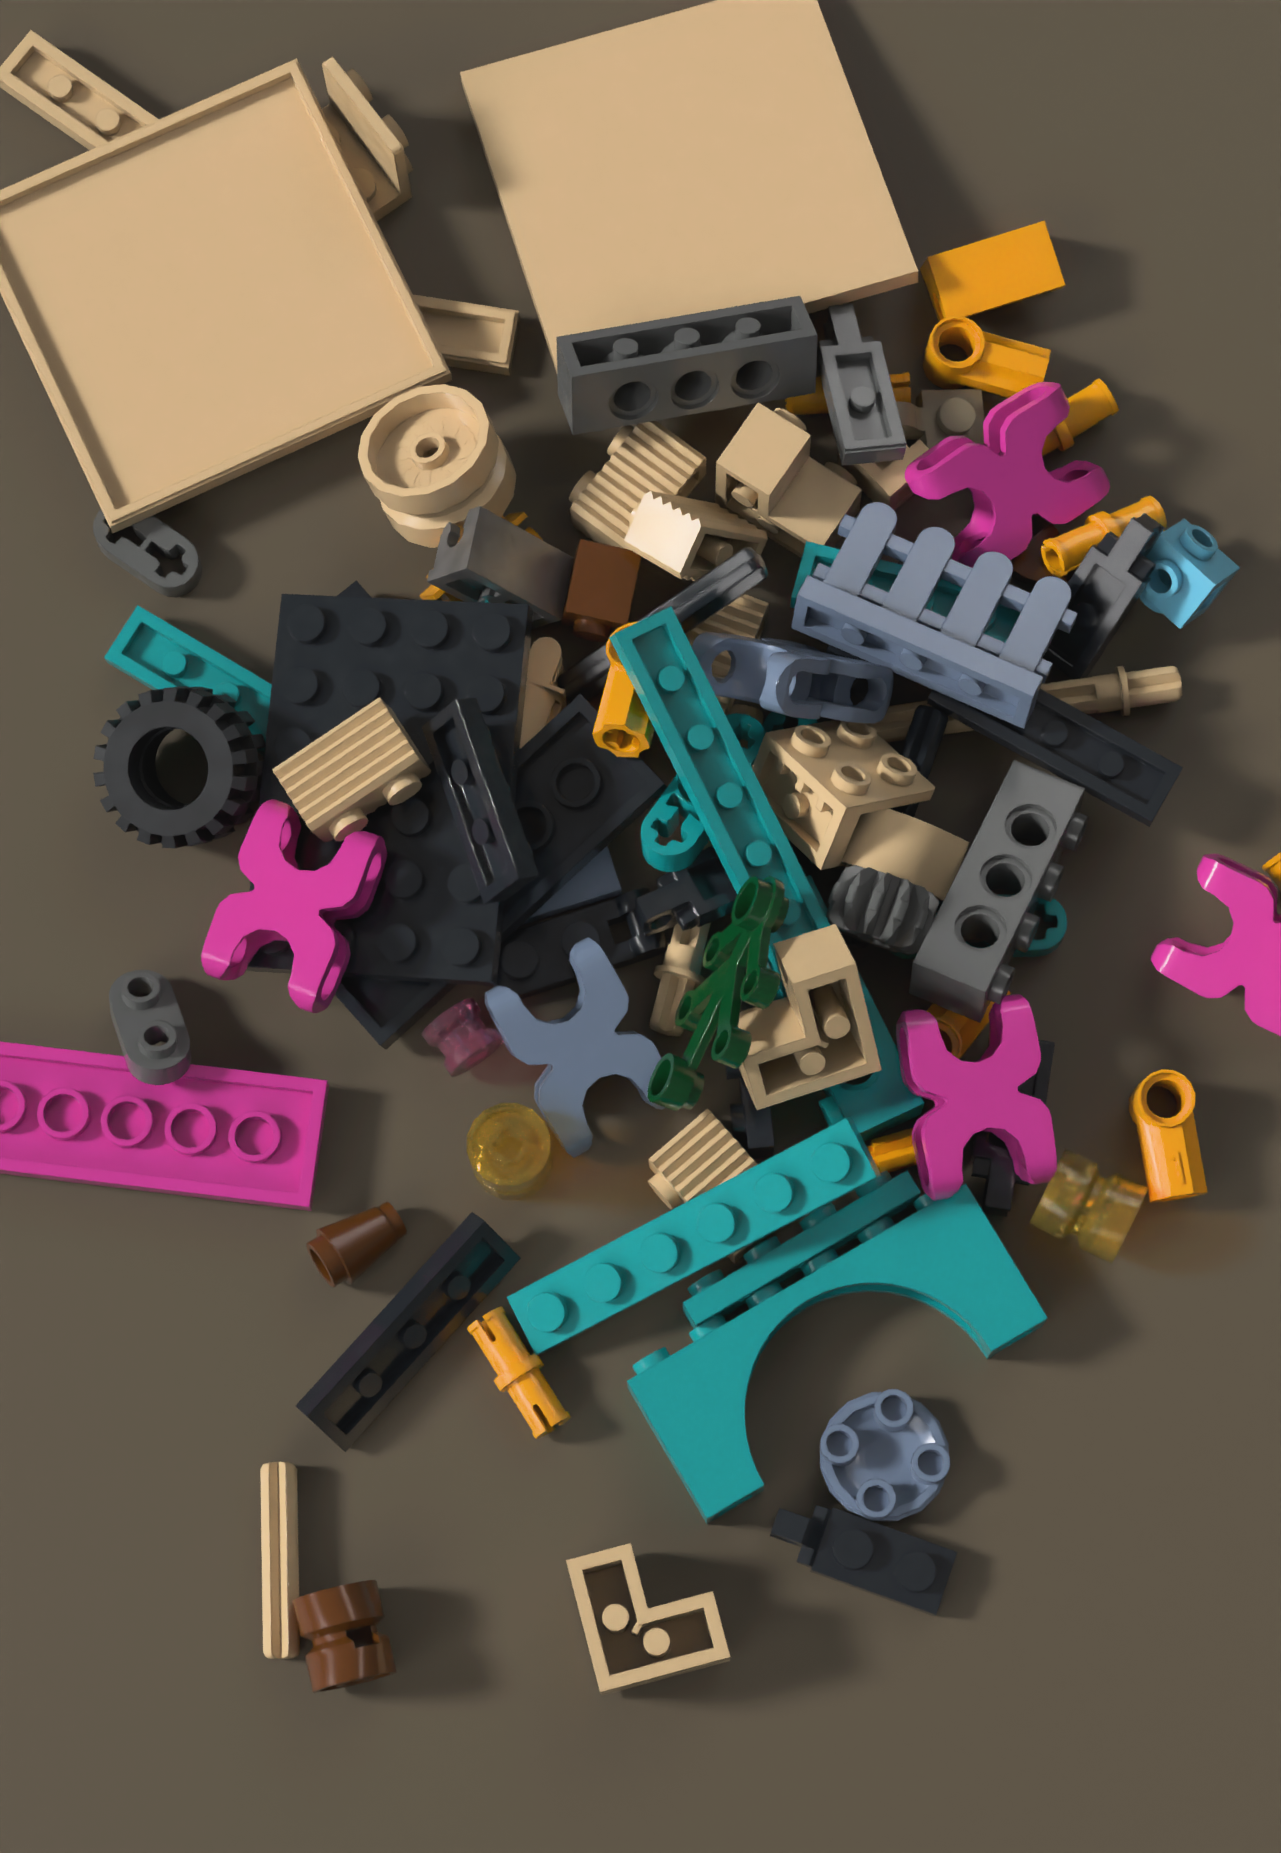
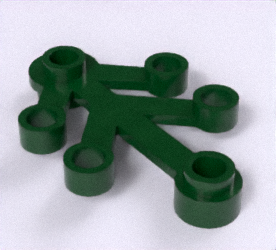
M756 876L750 877L743 884L735 899L731 915L732 923L722 932L715 933L708 942L703 955V966L714 972L695 990L686 992L678 1005L675 1015L677 1026L694 1033L682 1058L668 1053L656 1065L648 1086V1099L650 1102L672 1111H678L681 1108L690 1110L696 1105L702 1094L705 1082L704 1075L696 1070L716 1029L717 1034L711 1050L712 1059L733 1069L739 1068L745 1061L751 1047L752 1036L750 1032L738 1028L741 1000L758 1008L766 1009L773 1002L780 985V974L767 968L771 933H775L781 927L789 909V899L784 896L785 887L781 880L772 876H768L765 879H760Z

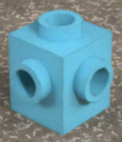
M1184 518L1166 531H1162L1152 550L1146 556L1156 566L1149 576L1151 578L1139 598L1148 608L1157 613L1164 614L1181 629L1208 609L1240 567L1218 549L1217 541L1208 531L1200 526L1190 524Z

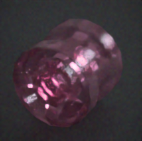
M473 998L465 999L450 1007L435 1018L422 1032V1036L428 1045L439 1048L445 1056L444 1067L451 1077H457L480 1064L494 1053L503 1042L502 1037L495 1028L486 1027L481 1021V1009Z

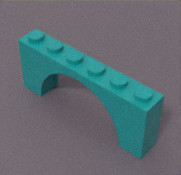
M966 1183L948 1199L934 1201L925 1193L913 1202L917 1212L897 1224L894 1223L891 1216L875 1222L857 1235L861 1245L840 1257L835 1249L822 1253L801 1268L806 1277L784 1290L779 1281L762 1288L745 1300L749 1308L748 1311L729 1322L725 1320L722 1314L717 1315L689 1333L693 1343L670 1355L666 1347L660 1348L632 1366L636 1376L627 1381L628 1390L706 1524L764 1490V1483L755 1467L746 1435L745 1400L752 1372L768 1343L785 1324L805 1309L821 1301L850 1293L881 1292L905 1296L938 1310L954 1321L977 1344L986 1359L1043 1327L1048 1317Z

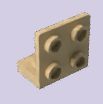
M331 57L322 63L330 104L322 108V111L376 221H378L412 198L408 174L413 171V168L404 151L409 146V143L400 126L389 114L380 118L369 102L373 100V97L362 77L353 68L345 72L337 61Z
M830 720L766 732L752 766L786 837L820 870L840 866L861 814L928 801L935 790V786L917 771L916 765L910 759L895 751L877 734L875 727L870 723Z

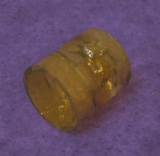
M500 1103L485 1109L473 1121L467 1134V1155L477 1183L488 1194L502 1200H522L536 1194L547 1183L553 1170L552 1141L545 1121L533 1109L519 1103Z
M1065 1148L1057 1164L1056 1173L1048 1183L1029 1225L1060 1240L1072 1234L1078 1239L1079 1249L1112 1264L1131 1228L1148 1188L1116 1172L1104 1178L1099 1175L1097 1163Z

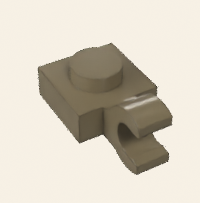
M981 389L921 390L916 397V406L909 402H896L905 440L920 439L929 449L949 436H964L975 443L984 444V410Z

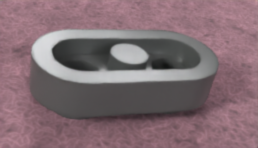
M135 970L120 976L112 984L109 991L110 1014L130 1073L139 1081L151 1085H164L178 1080L189 1069L191 1048L190 1038L170 982L163 975L150 970ZM160 1041L165 1042V1044L161 1046H152L154 1044L159 1043Z

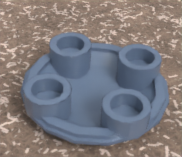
M898 1389L871 1392L848 1401L829 1420L820 1440V1470L829 1492L848 1511L871 1521H898L921 1512L940 1493L950 1468L949 1443L939 1420L921 1402L911 1399L906 1392Z

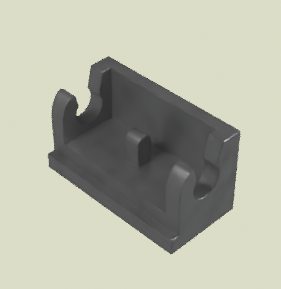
M482 506L469 510L463 525V535L458 543L460 527L451 522L447 523L439 540L434 568L429 570L428 583L464 602H485L487 600L489 603L528 604L533 610L532 629L562 620L574 563L573 557Z

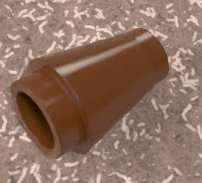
M386 1201L378 1207L370 1208L317 1229V1237L306 1243V1247L322 1277L334 1288L344 1281L351 1285L395 1245L397 1240L407 1235V1230L397 1211Z

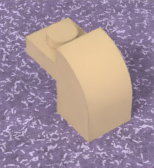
M884 809L860 815L840 866L833 868L844 870L846 867L857 865L863 868L870 867L884 873L888 872L893 876L907 879L915 885L925 887L927 891L934 894L937 900L944 901L961 867L969 842L917 818L892 809Z

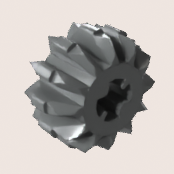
M855 865L842 870L838 882L833 884L827 901L829 907L826 918L830 925H837L841 934L853 937L856 941L865 942L876 948H883L893 953L899 952L905 955H912L918 953L935 919L939 901L925 887L915 885L907 879L893 876L888 872H880L870 867L863 868Z

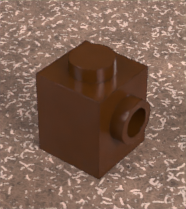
M580 539L575 552L560 625L573 627L572 634L578 638L592 642H607L610 635L617 628L628 622L641 556L628 549Z

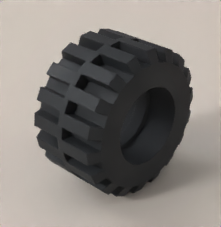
M187 686L150 690L138 694L139 700L126 701L116 710L120 718L117 720H107L101 731L102 734L109 738L107 744L96 745L93 758L104 761L103 772L93 773L95 787L106 785L109 796L100 801L106 812L118 811L121 814V817L115 823L125 833L131 831L139 832L137 840L145 844L162 843V848H180L224 838L235 832L234 826L236 824L248 821L254 813L249 806L251 802L259 801L261 786L257 783L258 777L262 775L263 761H259L257 749L265 747L263 735H252L248 728L255 722L248 711L237 712L234 709L237 701L226 694L214 695L213 689ZM174 729H182L197 739L204 749L208 761L206 785L198 798L191 804H183L170 797L160 785L156 775L155 759L157 750L163 739Z

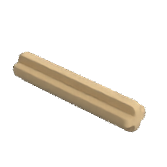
M269 1462L263 1464L260 1469L263 1653L265 1657L270 1659H291L298 1657L300 1653V1631L293 1600L299 1597L297 1468L290 1462Z

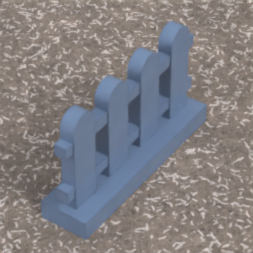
M873 502L867 504L862 508L857 518L845 514L839 525L838 535L846 539L831 567L819 563L812 577L807 575L797 594L791 628L868 662L886 666L898 675L1024 729L1034 710L1041 683H1045L1053 664L1044 660L1043 657L1057 629L1070 633L1076 621L1078 613L1068 609L1071 599L1069 585L1058 577L1048 576L1037 581L1031 593L1010 584L1013 565L1007 556L999 552L992 551L980 555L973 568L952 560L955 547L954 538L950 532L940 527L924 529L919 534L915 543L896 536L894 533L897 515L885 503ZM883 554L904 563L889 592L868 584ZM941 579L962 587L947 617L926 609ZM999 604L1020 612L1006 643L984 634Z

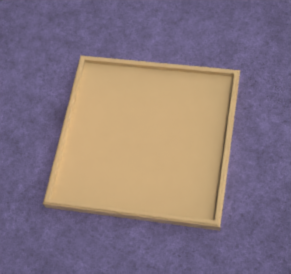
M715 0L460 72L469 108L556 373V337L794 296H801L809 314L827 309L828 306L841 305L918 283L916 263L817 0Z
M297 58L0 190V294L112 533L373 416L396 396L417 387L440 385L452 380L451 372Z

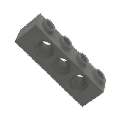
M794 296L556 337L558 397L573 435L812 394L816 393L818 335L801 296Z
M1013 761L913 961L909 994L979 1023L991 1001L999 1005L1001 1004L1002 997L1007 995L1015 974V968L1008 966L1015 950L1026 953L1036 934L1040 917L1033 915L1040 899L1048 902L1052 901L1065 866L1058 864L1065 848L1073 852L1076 851L1086 830L1089 816L1080 813L1085 788L1018 761ZM1030 839L1039 845L1026 846L1016 840ZM1006 889L1015 895L1002 897L996 895L991 890ZM979 939L991 946L975 948L967 944L966 941Z

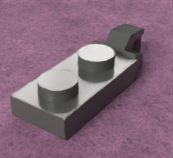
M853 304L828 306L829 315L827 323L823 324L825 340L817 342V366L841 464L843 466L903 460L907 448L881 341H874L873 336L861 337Z

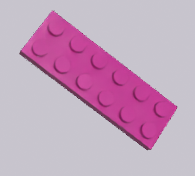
M0 1041V1174L312 1211L329 1083L327 1080L190 1064L187 1072L178 1080L164 1085H151L139 1081L130 1073L124 1056Z

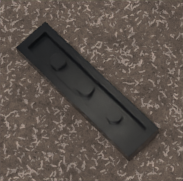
M1042 689L1039 690L1034 710L1024 729L935 690H932L928 696L927 704L942 710L948 716L1056 776L1085 788V792L1148 827L1151 826L1183 769L1178 764Z
M471 1212L297 1403L296 1407L337 1446L346 1452L521 1258L486 1221Z

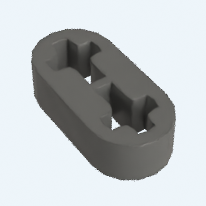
M102 510L98 511L93 521V533L101 552L108 559L156 592L167 597H179L188 594L197 586L202 576V565L195 546L187 538L156 517L151 516L132 525L135 535L143 541L140 547L123 537L114 544V537ZM157 551L170 560H174L179 554H182V562L186 571L182 575L172 571L166 578L162 577L164 572L159 561L152 556L153 553Z

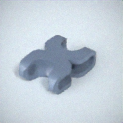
M705 632L698 635L692 645V649L716 696L757 703L766 710L786 716L807 719H820L821 716L846 722L874 724L884 719L892 697L894 676L892 670L888 667L864 660L823 653L812 646L773 638H762V640L734 634ZM727 650L731 657V667L728 675L725 678L713 677L711 665L715 657ZM856 678L867 679L868 693L864 700L857 705H853L850 699V689L853 681Z
M589 937L576 943L570 951L569 961L575 971L580 991L575 1007L563 1018L547 1022L536 1019L523 1005L518 994L505 986H496L485 992V1005L510 1054L527 1065L547 1064V1067L534 1085V1099L560 1146L573 1158L586 1152L592 1145L593 1135L587 1125L582 1105L587 1089L599 1078L614 1074L627 1077L638 1090L643 1101L655 1107V1109H665V1107L652 1103L648 1099L650 1078L661 1056L654 1043L645 1036L635 1031H615V1028L628 1012L629 997L600 945Z

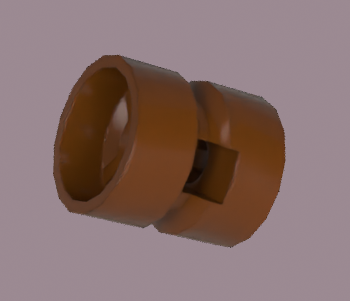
M376 1580L340 1585L306 1594L293 1600L300 1635L311 1640L313 1643V1648L305 1655L314 1693L366 1683L397 1673L390 1638L388 1635L377 1630L378 1623L385 1616Z

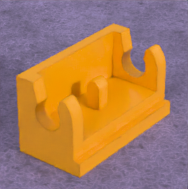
M1045 220L929 256L920 268L939 322L950 316H964L967 318L1049 291L1053 292L1065 286Z

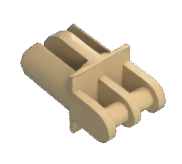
M550 637L539 638L533 643L529 651L520 749L567 706L565 689L559 688L557 682L559 675L564 670L562 650L560 644Z

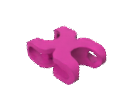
M1035 383L993 407L983 422V445L975 443L964 436H949L917 457L907 466L905 480L911 491L923 498L940 500L965 488H968L972 493L975 506L970 523L954 538L955 547L952 560L973 568L980 555L992 551L1002 553L1012 560L1027 549L1032 539L1033 515L1040 516L1052 524H1066L1098 503L1108 494L1110 481L1104 469L1091 462L1075 460L1049 472L1045 469L1042 449L1046 436L1068 417L1070 410L1068 399L1059 383Z
M271 799L262 803L257 810L238 855L240 870L254 884V890L230 894L219 903L201 955L202 966L208 976L219 980H235L245 973L250 961L260 947L274 940L288 941L294 953L292 972L288 983L290 997L300 1009L317 1014L330 1005L351 956L349 942L334 927V923L337 920L358 918L369 909L384 870L387 849L382 836L366 831H356L346 836L341 848L330 864L315 871L300 870L295 859L297 841L301 830L299 816L289 804Z
M1220 854L1203 855L1197 867L1198 881L1204 890L1216 896L1229 907L1234 923L1232 933L1223 943L1210 947L1189 943L1178 937L1167 938L1156 945L1151 955V961L1157 971L1205 998H1222L1238 985H1243L1245 988V1011L1251 1021L1281 1036V915L1277 912L1278 890L1269 877Z
M1021 994L1005 995L1002 997L1000 1005L997 1003L992 1005L989 1012V1046L981 1058L975 1062L961 1061L947 1051L939 1031L937 1019L931 1013L920 1009L907 1010L901 1013L897 1021L896 1036L903 1083L912 1094L933 1100L935 1103L934 1108L916 1120L912 1130V1143L923 1191L934 1201L948 1199L960 1190L963 1183V1148L972 1135L980 1131L992 1132L1005 1142L1013 1162L1014 1171L1021 1180L1031 1184L1048 1183L1056 1173L1057 1155L1050 1110L1041 1099L1022 1094L1018 1091L1019 1085L1037 1073L1041 1062V1051L1030 1003Z

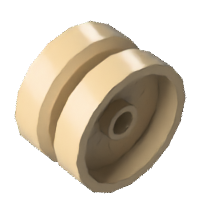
M440 384L417 387L396 396L373 415L361 435L358 460L364 478L374 495L380 500L383 511L393 528L411 543L429 548H437L441 534L449 522L460 527L458 543L462 538L463 525L470 509L482 506L502 517L514 497L516 472L511 458L501 438L496 434L493 423L483 404L465 389Z

